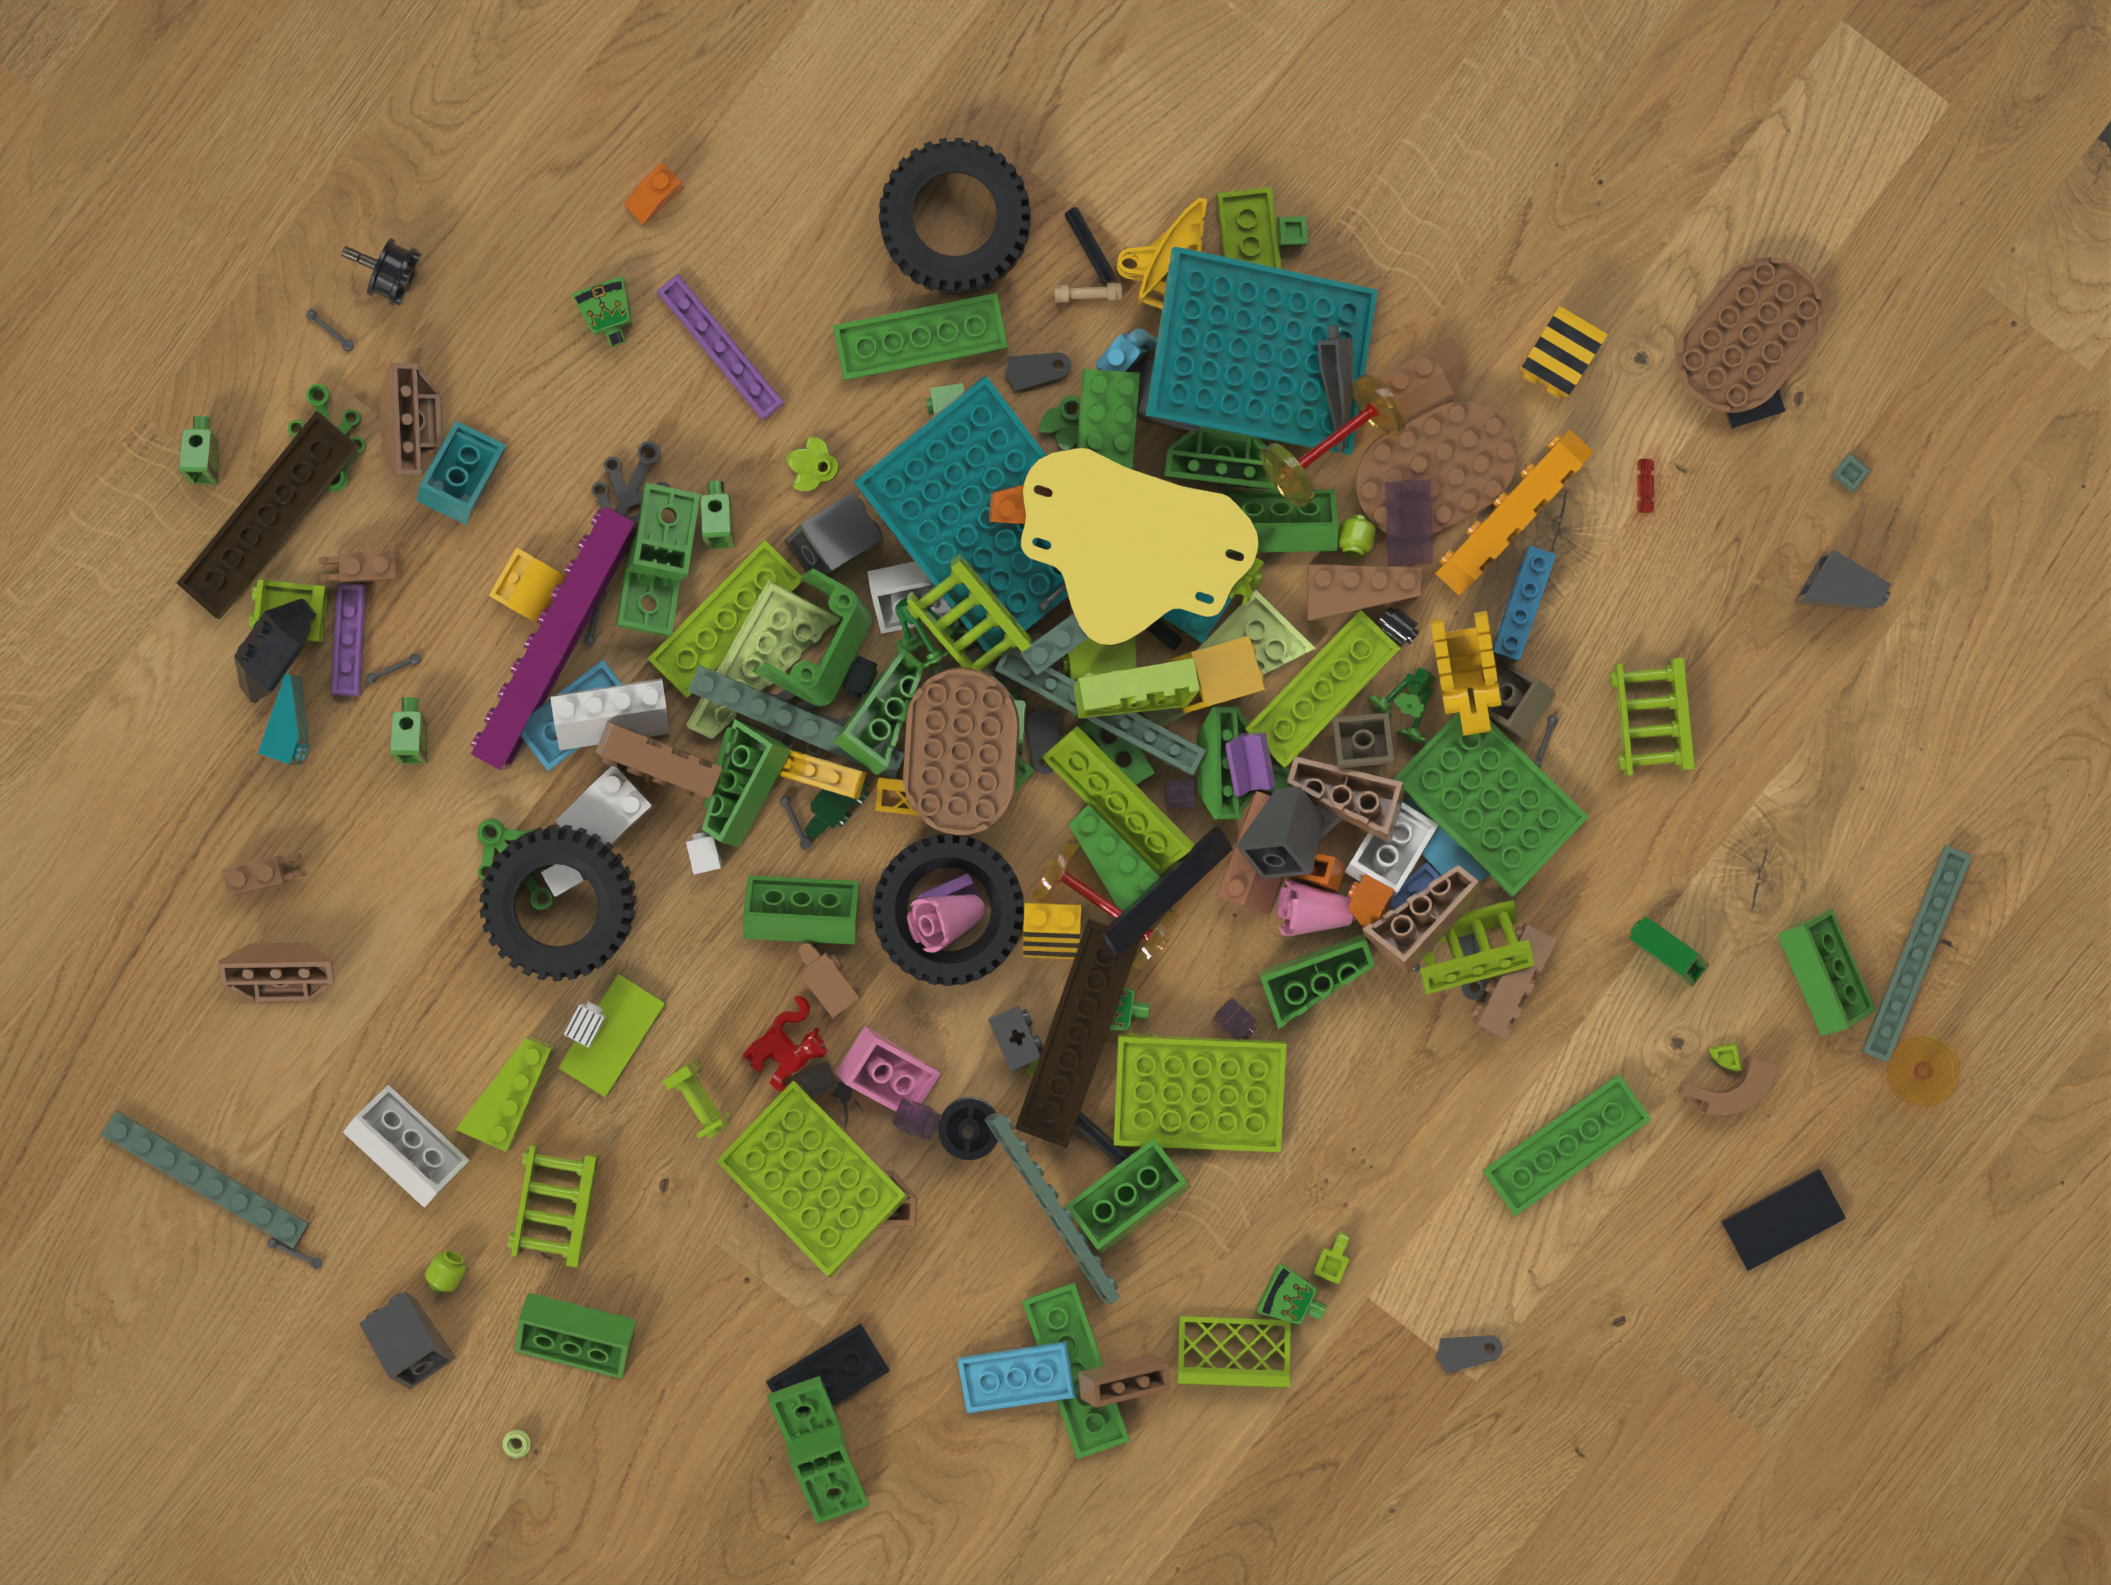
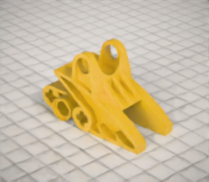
M1198 198L1183 211L1173 225L1149 246L1127 248L1119 254L1117 260L1119 275L1127 280L1142 282L1138 305L1146 303L1162 309L1163 302L1156 300L1151 295L1156 293L1164 296L1166 282L1164 281L1168 275L1172 247H1181L1201 252V239L1203 237L1207 205L1206 198ZM1127 259H1132L1136 262L1137 266L1133 269H1128L1122 263Z
M1487 611L1474 613L1476 627L1445 632L1443 618L1430 620L1445 713L1460 712L1463 736L1490 732L1488 708L1501 706Z

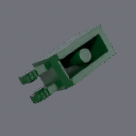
M865 782L863 783L859 800L822 789L810 803L811 811L815 816L810 820L809 825H806L805 835L810 837V839H815L821 836L820 834L828 826L832 829L837 825L842 828L852 816L848 812L854 804L860 806L869 796V793L866 791L869 785Z

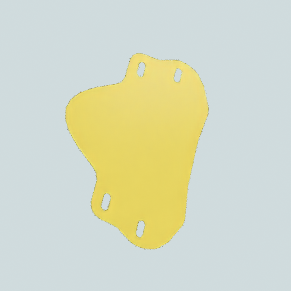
M1086 448L1055 452L1039 459L1031 467L1025 479L1023 497L1026 520L1021 538L1022 550L1029 558L1055 566L1061 571L1079 626L1089 638L1099 644L1113 645L1125 642L1145 630L1172 609H1183L1205 617L1218 614L1224 607L1234 584L1251 568L1258 550L1257 532L1250 518L1230 497L1224 494L1173 484L1126 468ZM1040 485L1052 490L1053 495L1045 497L1036 494L1034 487ZM1034 538L1047 540L1051 543V548L1045 550L1033 545L1032 540ZM1228 549L1242 553L1244 559L1242 561L1226 557L1225 552ZM1197 592L1213 596L1214 602L1207 604L1198 601L1195 595Z

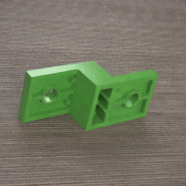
M651 483L644 484L636 537L628 545L616 627L665 637L672 636L680 581L688 575L700 494ZM662 510H671L675 515V521L673 523L664 522L661 518ZM643 597L653 599L655 603L654 610L646 611L642 607L641 600Z
M818 1376L767 1394L770 1407L787 1443L791 1467L816 1523L818 1524L869 1506L868 1497L850 1457L847 1437L821 1377ZM801 1406L810 1407L806 1412L796 1411ZM832 1488L840 1489L836 1494L828 1493Z

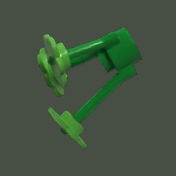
M907 597L898 602L896 605L898 610L895 611L904 632L901 640L895 643L897 651L899 652L904 648L907 652L913 653L919 647L926 644L930 653L926 656L928 660L923 663L924 667L939 662L940 659L950 652L948 650L943 652L941 648H934L920 623L921 618L915 619L906 607L908 605ZM927 607V610L938 621L940 617L930 607ZM959 618L944 629L951 638L961 625ZM907 622L915 625L919 632L918 635L910 633Z
M1417 668L1413 675L1408 673L1403 682L1385 699L1380 696L1376 698L1374 695L1369 696L1367 699L1378 713H1389V719L1392 716L1389 711L1391 709L1389 702L1394 699V703L1400 707L1402 713L1415 717L1412 728L1406 727L1405 730H1397L1396 734L1408 741H1414L1419 744L1426 742L1427 739L1421 737L1422 732L1418 730L1428 699L1434 691L1431 687L1436 678L1431 672L1423 668ZM1407 685H1409L1408 690H1409V692L1412 693V694H1407V693L1401 692V691H1402Z

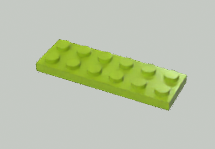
M764 540L672 633V636L668 637L657 648L648 660L686 698H689L693 693L689 692L688 689L699 664L716 671L767 581L793 592L803 582L800 579L801 575Z
M1359 610L1244 730L1247 733H1266L1270 756L1281 767L1286 768L1294 757L1317 736L1401 648L1362 610Z
M1078 726L1073 728L1042 756L1046 763L1158 876L1190 852L1195 846Z

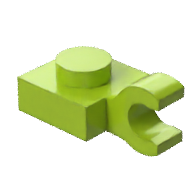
M1255 558L1251 568L1232 587L1229 595L1230 598H1233L1236 594H1241L1244 596L1243 605H1247L1250 602L1252 589L1257 590L1264 578V574L1261 573L1264 565L1262 560Z
M1338 1231L1332 1249L1323 1247L1313 1274L1340 1284L1350 1257L1343 1255L1350 1239L1348 1234Z

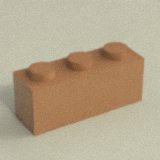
M1154 1354L1078 1372L1080 1398L1096 1408L1170 1390L1169 1364Z

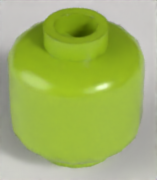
M1353 515L1352 518L1345 519L1341 523L1338 547L1343 550L1342 553L1351 558H1363L1365 554L1372 551L1376 527L1368 522L1369 519L1366 516Z
M450 1250L436 1253L425 1271V1278L429 1283V1287L437 1293L453 1292L456 1290L466 1273L464 1259L458 1253Z

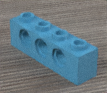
M1533 546L1525 548L1492 645L1495 655L1515 662L1520 661L1556 554Z

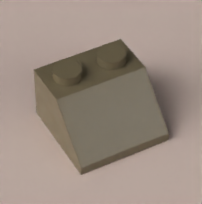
M1501 660L1496 668L1501 706L1489 707V718L1508 731L1527 740L1556 693L1539 679Z
M1389 713L1333 718V736L1338 768L1394 763Z

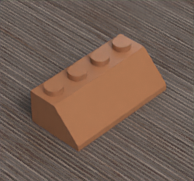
M1255 791L1216 895L1269 914L1282 877L1262 879L1237 848L1238 842L1271 797Z

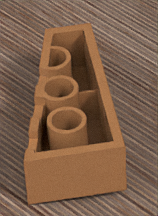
M1308 565L1306 622L1417 598L1421 596V568Z
M608 721L595 753L603 757L601 760L603 763L616 768L618 763L628 766L627 772L640 777H643L644 773L653 776V782L668 787L669 783L679 786L677 791L693 796L695 792L711 798L723 768L707 759Z
M1294 757L1287 780L1289 787H1301L1313 804L1391 844L1405 795L1403 782Z
M1457 865L1430 883L1428 888L1417 895H1412L1406 899L1407 902L1395 910L1391 909L1374 924L1370 923L1364 927L1363 932L1366 941L1405 973L1409 974L1482 895L1480 882Z
M1525 923L1522 928L1518 926L1515 929V934L1518 942L1529 939L1534 966L1490 977L1484 987L1487 993L1483 1001L1478 1000L1471 1012V1015L1474 1016L1472 1022L1505 1040H1508L1512 1032L1507 1029L1509 1023L1513 1024L1515 1020H1518L1523 1010V1004L1520 1003L1522 998L1526 999L1531 994L1536 982L1534 976L1542 972L1557 941Z

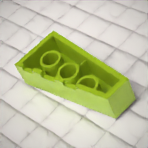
M1194 658L1128 670H1115L1099 675L1087 673L1081 675L1073 686L1079 719L1187 707L1200 691Z
M526 1037L455 1130L505 1152L509 1151L516 1139L555 1047L534 1037Z

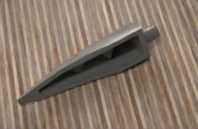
M1338 325L1327 326L1328 339L1318 341L1319 367L1335 432L1346 424L1350 417L1353 385L1352 337L1339 338ZM1346 438L1337 444L1338 452H1344Z

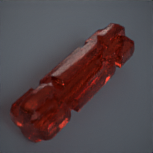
M1644 458L1637 461V471H1640V474L1637 475V497H1640V501H1637V511L1639 513H1652L1654 511V501H1651V497H1654V475H1651V471H1654L1653 459Z

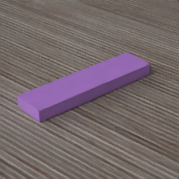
M337 583L332 695L361 696L367 585Z

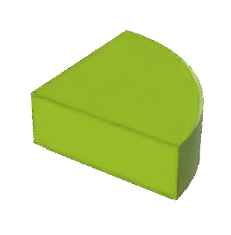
M1737 1043L1708 1048L1711 1057L1718 1065L1732 1071H1742Z

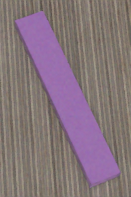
M678 274L656 291L763 421L785 404Z

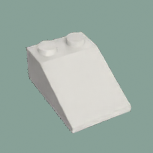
M611 766L556 822L561 828L564 825H571L572 830H578L580 827L587 829L586 834L592 836L596 833L601 836L600 842L603 844L609 842L613 845L655 805L619 766L617 768Z
M1402 802L1391 844L1368 833L1346 868L1345 873L1359 882L1366 874L1395 889L1392 897L1393 900L1437 829L1438 824Z

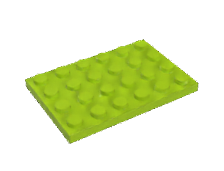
M1118 1034L1114 1146L1143 1147L1155 1138L1162 1148L1281 1152L1286 1041Z
M794 1080L716 1160L825 1275L830 1278L909 1197Z

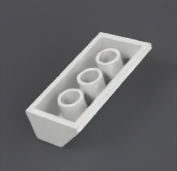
M915 561L867 571L881 634L902 630L901 622L895 613L898 610L896 605L899 601L907 597L911 592L917 598L923 597L934 588ZM942 596L929 606L940 618L951 610ZM920 620L921 625H925V623L922 620ZM907 622L909 628L915 627L914 624L911 625Z
M662 678L550 696L559 750L598 745L607 721L647 737L671 734Z
M389 1085L367 1104L343 1131L350 1140L424 1208L470 1161Z

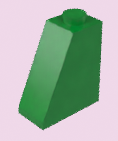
M1647 916L1642 921L1638 920L1630 931L1632 935L1629 939L1636 946L1691 987L1695 985L1709 966L1698 952Z

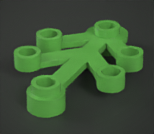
M313 384L307 389L306 398L310 404L315 406L316 411L322 413L329 420L327 403L330 400V392L322 384ZM318 391L324 393V398L321 401H316L315 394ZM353 409L345 411L343 420L338 428L347 435L352 427L359 425L361 415ZM350 413H355L357 416L356 421L353 423H349L347 420ZM293 420L289 423L288 431L291 435H297L293 432L295 424L299 423L302 427L305 425L302 421ZM351 438L354 442L360 440L362 447L357 450L340 471L339 481L337 483L331 482L327 490L338 492L347 486L349 481L347 469L357 454L363 453L366 449V442L362 438Z
M497 819L484 820L477 830L478 838L484 844L482 865L478 868L479 877L483 880L486 878L482 874V869L493 864L495 847L501 853L509 846L505 840L515 841L523 834H528L534 829L526 831L505 829L504 825ZM490 827L495 828L497 831L494 838H490L487 835V830ZM555 864L545 865V866H542V867H544V868H550L551 866H553V865H555ZM530 873L527 874L522 882L531 893L530 902L532 906L538 910L550 908L554 902L553 893L547 888H541ZM541 893L546 894L548 897V901L545 904H541L538 901V896Z

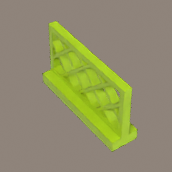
M1179 1316L1177 1384L1290 1388L1291 1322L1272 1319ZM1185 1322L1197 1323L1205 1332L1192 1342L1185 1335ZM1202 1323L1213 1324L1207 1329ZM1216 1324H1225L1232 1332L1222 1343L1209 1332ZM1230 1324L1241 1325L1236 1330H1234V1328ZM1244 1325H1253L1260 1333L1249 1345L1237 1333ZM1258 1325H1269V1326L1266 1327V1328L1262 1331V1330L1259 1328ZM1272 1326H1285L1284 1339L1277 1345L1265 1334ZM1206 1334L1218 1345L1207 1357L1195 1346ZM1234 1335L1245 1345V1348L1235 1358L1223 1347ZM1262 1336L1273 1347L1263 1359L1251 1348ZM1185 1340L1190 1344L1186 1350H1184ZM1283 1343H1284V1353L1279 1349V1347H1280ZM1193 1347L1204 1360L1196 1367H1184V1355ZM1219 1349L1232 1360L1224 1368H1216L1208 1360ZM1247 1350L1259 1361L1252 1369H1244L1236 1361ZM1277 1351L1284 1359V1371L1272 1370L1264 1361ZM1205 1362H1207V1364H1208L1211 1368H1200V1367H1201ZM1234 1363L1239 1369L1228 1368ZM1262 1364L1267 1370L1256 1369Z

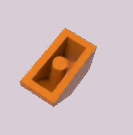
M661 162L640 182L624 205L645 225L684 187L675 175Z
M1317 853L1311 874L1287 876V878L1319 889L1339 892L1346 866L1336 857Z
M1365 874L1360 883L1356 881L1353 883L1348 893V896L1351 898L1348 909L1363 928L1370 923L1374 924L1383 918L1382 915L1388 912L1395 889Z

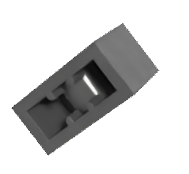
M1018 1005L988 1019L1010 1071L1040 1058V1051H1042L1043 1045L1038 1034L1032 1036L1029 1025H1032L1033 1022L1027 1009L1021 1011ZM1015 1029L1019 1033L1024 1032L1025 1034L1022 1037V1043L1019 1045L1017 1041L1011 1042L1010 1040Z

